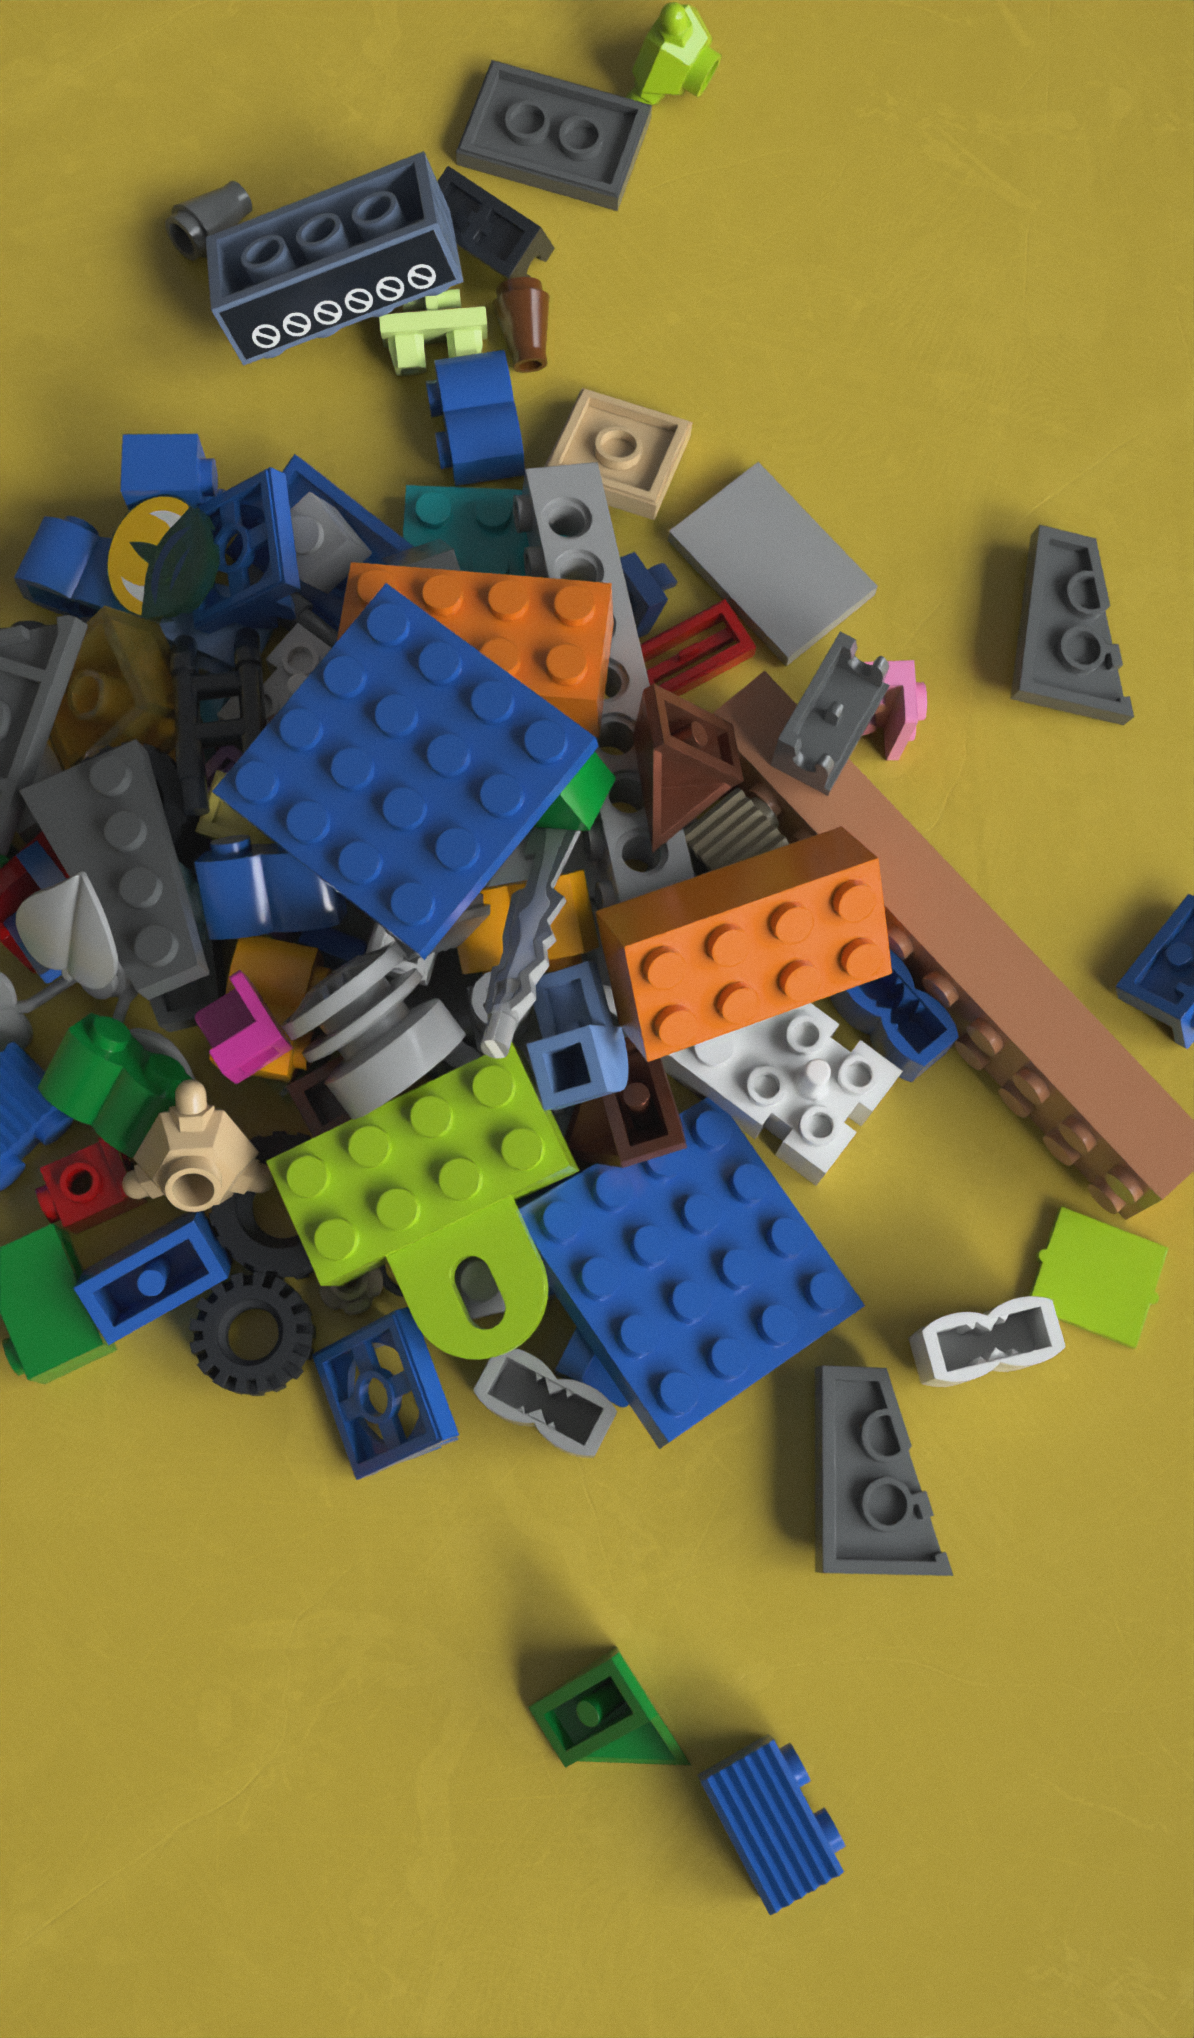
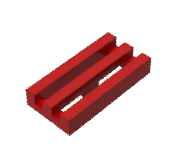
M726 599L640 644L644 663L722 621L726 625V628L688 646L679 651L678 654L646 670L650 685L661 681L733 641L737 643L662 683L659 687L677 696H681L755 656L756 645Z

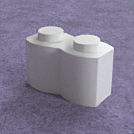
M1037 1296L1015 1298L983 1314L976 1312L949 1314L922 1327L909 1338L920 1382L923 1385L932 1387L958 1385L981 1377L991 1370L998 1372L1020 1370L1044 1362L1057 1355L1066 1347L1053 1301Z

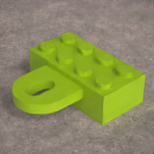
M511 1042L509 1053L504 1058H493L485 1054L386 1102L365 1116L355 1120L351 1119L266 1161L321 1286H342L389 1263L409 1310L422 1334L440 1350L464 1359H488L509 1353L523 1344L541 1322L548 1300V1278L543 1261L515 1202L578 1172L579 1169L552 1111H544L535 1075L524 1052ZM469 1257H478L488 1265L505 1303L503 1319L497 1326L491 1329L481 1328L473 1322L455 1283V1271L458 1265Z

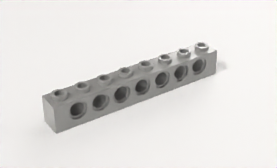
M598 462L525 469L522 495H514L513 516L517 533L526 532L529 547L524 548L526 576L612 583L614 626L605 694L610 698L604 699L600 737L596 738L599 747L595 752L616 777V780L590 831H582L586 858L589 862L597 861L601 881L595 883V899L597 910L693 878L694 873L683 828L652 853L633 740L643 689L649 687L650 684ZM614 747L622 751L624 754L617 756L610 755L602 751L600 748ZM618 802L627 803L633 806L637 812L624 813L617 810L612 804ZM631 859L640 860L646 863L651 870L637 872L630 869L624 861Z

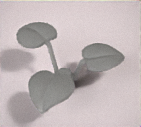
M85 871L78 872L58 884L34 892L17 909V930L32 957L47 968L62 970V978L31 998L17 1001V995L12 982L6 975L0 972V1052L4 1051L7 1044L13 1041L24 1050L32 1041L33 1029L23 1013L35 1010L76 982L80 983L88 994L97 999L117 997L118 1002L112 1018L124 1023L130 1002L138 995V992L118 961V954L108 920ZM130 1029L131 1035L137 1039L145 1050L174 1058L184 1067L186 1073L195 1080L186 1059L170 1040L148 1029Z

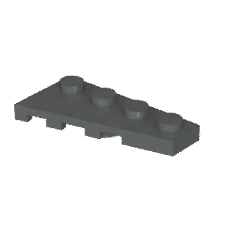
M136 739L19 790L69 877L81 871L87 873L108 920L118 954V961L138 993L150 1000L210 974L148 751Z

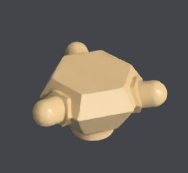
M193 1079L185 1080L178 1085L175 1091L176 1106L169 1107L168 1111L159 1113L133 1157L138 1165L134 1166L135 1169L129 1171L122 1181V1188L130 1198L141 1199L150 1196L154 1199L166 1195L171 1204L188 1212L204 1211L213 1205H219L232 1197L234 1192L244 1195L247 1191L265 1193L275 1184L268 1165L259 1163L260 1160L255 1159L259 1153L223 1109L214 1108V1105L207 1104L205 1087L199 1081Z

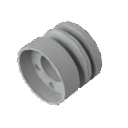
M392 941L378 950L361 956L357 955L333 971L304 995L305 997L297 1010L281 1025L292 1041L303 1036L318 1025L323 1030L302 1051V1055L309 1063L319 1060L336 1050L339 1051L344 1059L335 1067L324 1083L353 1120L365 1116L382 1106L420 1079L443 1060L466 1035L439 998L425 1001L410 1010L405 1005L403 1000L414 990L423 977L416 968L401 974L391 982L386 980L384 976L406 956L396 941Z

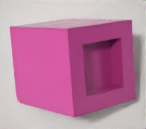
M241 970L229 976L235 989L195 1014V1021L213 1048L209 1050V1053L222 1074L235 1084L240 1083L293 1049L292 1044L255 985Z

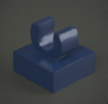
M633 552L620 557L638 637L640 638L649 634L668 601L663 591L675 587L678 581L665 563H660L647 569L637 554Z

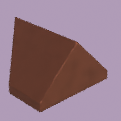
M655 684L643 689L633 740L653 853L733 786L744 782L732 723Z
M629 1037L624 1038L628 1056V1081L625 1089L575 1104L564 1139L575 1161L594 1164L598 1162L600 1165L624 1168L687 1148L680 1115L661 1058L647 1062Z

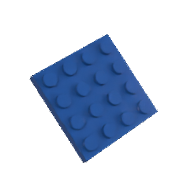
M385 583L212 792L231 809L425 960L599 745L595 736Z
M708 1097L679 1114L687 1148L624 1168L600 1165L597 1162L519 1209L545 1266L548 1285L659 1449L865 1306L731 1115Z

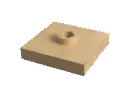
M582 388L544 467L598 462L608 506L655 520L690 439L693 422Z

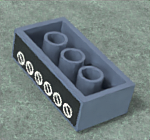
M424 151L206 237L211 311L243 366L262 358H274L286 349L315 338L329 337L341 328L370 317L384 316L396 307L425 296L439 295L449 287L464 282L450 209Z

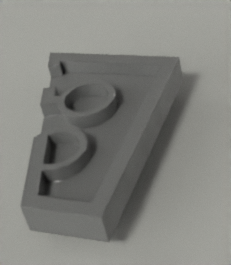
M1039 525L1030 535L1010 699L1125 725L1134 718L1130 696L1124 697L1118 669L1123 666L1119 644H1112L1106 610L1110 607V601L1096 538Z
M825 1365L815 1367V1572L953 1576L946 1552H941L930 1517L934 1516L927 1492L921 1490L909 1453L912 1445L887 1368Z

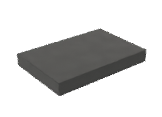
M491 60L456 150L457 165L618 211L651 121L652 105Z

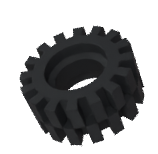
M242 1272L230 1275L231 1281L224 1284L220 1282L211 1287L210 1289L213 1293L207 1299L201 1297L196 1305V1308L200 1311L196 1320L191 1319L189 1331L194 1333V1341L189 1342L191 1352L197 1356L200 1362L197 1366L203 1374L209 1376L213 1383L224 1389L241 1395L247 1394L251 1396H265V1393L270 1391L278 1392L286 1388L285 1384L292 1378L297 1380L304 1372L301 1368L305 1361L312 1358L314 1349L311 1348L312 1339L316 1338V1327L312 1324L311 1320L313 1314L309 1306L301 1298V1295L277 1277L273 1278L261 1272H253V1275H244ZM250 1309H262L269 1312L275 1318L278 1325V1340L275 1347L268 1355L257 1360H245L238 1357L231 1349L228 1338L229 1329L234 1319L242 1312Z

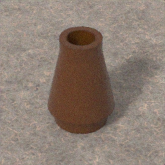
M516 277L508 279L497 286V298L494 299L492 307L510 352L513 369L520 373L542 370L548 364L546 344L550 296L547 292L543 291L541 281L536 278Z

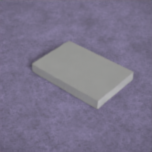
M759 462L750 467L669 531L668 541L723 600L726 599L732 610L785 666H788L875 596L878 587Z

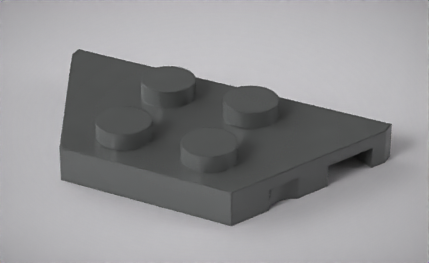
M74 616L57 617V624L32 630L22 625L0 630V855L3 856L8 855L26 803L19 790L32 785L88 627L86 623Z

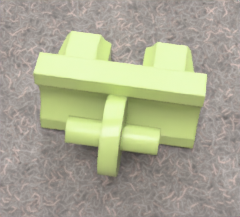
M450 289L439 295L425 296L403 305V312L426 311L386 314L379 317L384 348L389 347L396 375H420L427 372L424 344L447 343L449 358L482 353V340L487 339L486 307L457 308L461 307L460 289ZM444 308H457V309L438 310V309H444Z

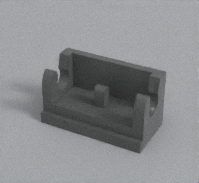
M841 631L780 734L771 762L772 767L827 796L890 686L884 683L889 670L887 660L883 656H879L873 665L860 661L855 656L857 651L856 639Z

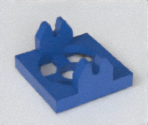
M269 467L181 516L182 529L191 526L183 537L185 551L190 547L186 556L194 629L212 634L234 622L251 628L275 629L278 627L277 617L288 620L296 619L295 604L290 594L301 588L285 473ZM240 533L243 538L241 555L235 563L228 566L225 559L227 544L233 536ZM268 546L270 555L268 568L260 581L250 586L248 568L254 560L256 551ZM218 571L228 574L230 597L222 596L217 590L212 574Z
M409 1307L394 1310L312 1354L356 1480L374 1475L395 1464L427 1454L441 1448L443 1445L458 1440L457 1436H459L426 1342ZM384 1345L394 1348L399 1354L404 1371L393 1375L389 1370L381 1368L374 1349ZM357 1366L360 1375L358 1376L357 1381L355 1383V1374ZM373 1377L377 1378L386 1389L388 1402L383 1414L378 1412L370 1401L369 1384ZM412 1392L419 1409V1417L411 1435L406 1439L398 1413L402 1406V1396ZM365 1419L374 1424L378 1423L383 1439L368 1426Z

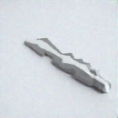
M533 827L531 830L524 858L526 861L534 859L526 887L512 894L502 935L503 954L499 965L492 967L484 1009L488 1014V1022L482 1039L481 1050L489 1057L504 1058L508 1055L519 1021L537 1000L536 984L550 966L547 950L557 941L550 925L567 902L565 897L557 892L554 887L581 831Z

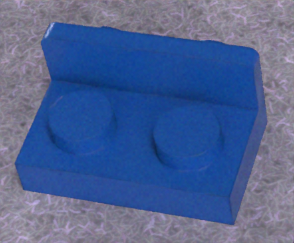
M1191 894L1185 897L1115 986L1118 999L1171 1026L1175 1043L1186 1049L1194 1042V896Z

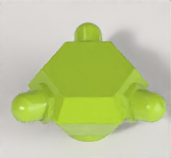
M669 2L662 8L660 16L645 37L633 66L632 72L636 79L634 81L635 86L625 98L653 106V104L657 105L666 94L683 96L687 90L697 98L702 95L716 72L722 55L710 48L713 38L696 7Z

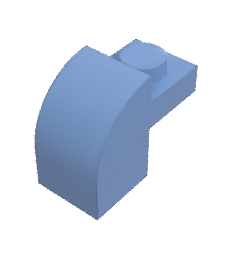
M586 961L542 975L536 984L537 1000L533 1005L543 1039L526 1045L544 1111L562 1109L624 1090L628 1081L626 1043L622 1028L613 1025L597 963Z

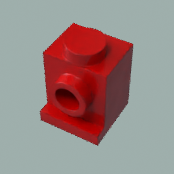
M101 1137L98 1138L99 1142L40 1168L46 1184L36 1188L35 1192L44 1215L51 1224L61 1220L63 1227L76 1235L148 1203L146 1197L133 1199L125 1194L122 1188L123 1178L129 1171L134 1170L130 1157L113 1148ZM91 1174L93 1182L89 1191L81 1195H75L72 1189L73 1181Z

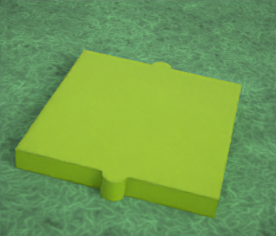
M1061 1206L1058 1209L1045 1249L1036 1254V1260L1040 1265L1029 1296L1051 1299L1058 1320L1134 1349L1137 1347L1150 1305L1156 1304L1159 1301V1295L1155 1292L1169 1248Z

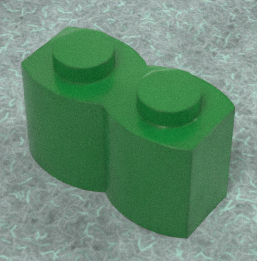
M90 1013L68 1028L37 1089L58 1110L75 1120L91 1125L105 1142L119 1152L133 1158L159 1113L168 1111L169 1107L176 1106L175 1091L178 1085L192 1078L174 1058L145 1050L137 1039L131 1035L127 1026L119 1020Z

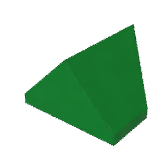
M617 1646L528 1707L565 1768L577 1761L692 1766Z

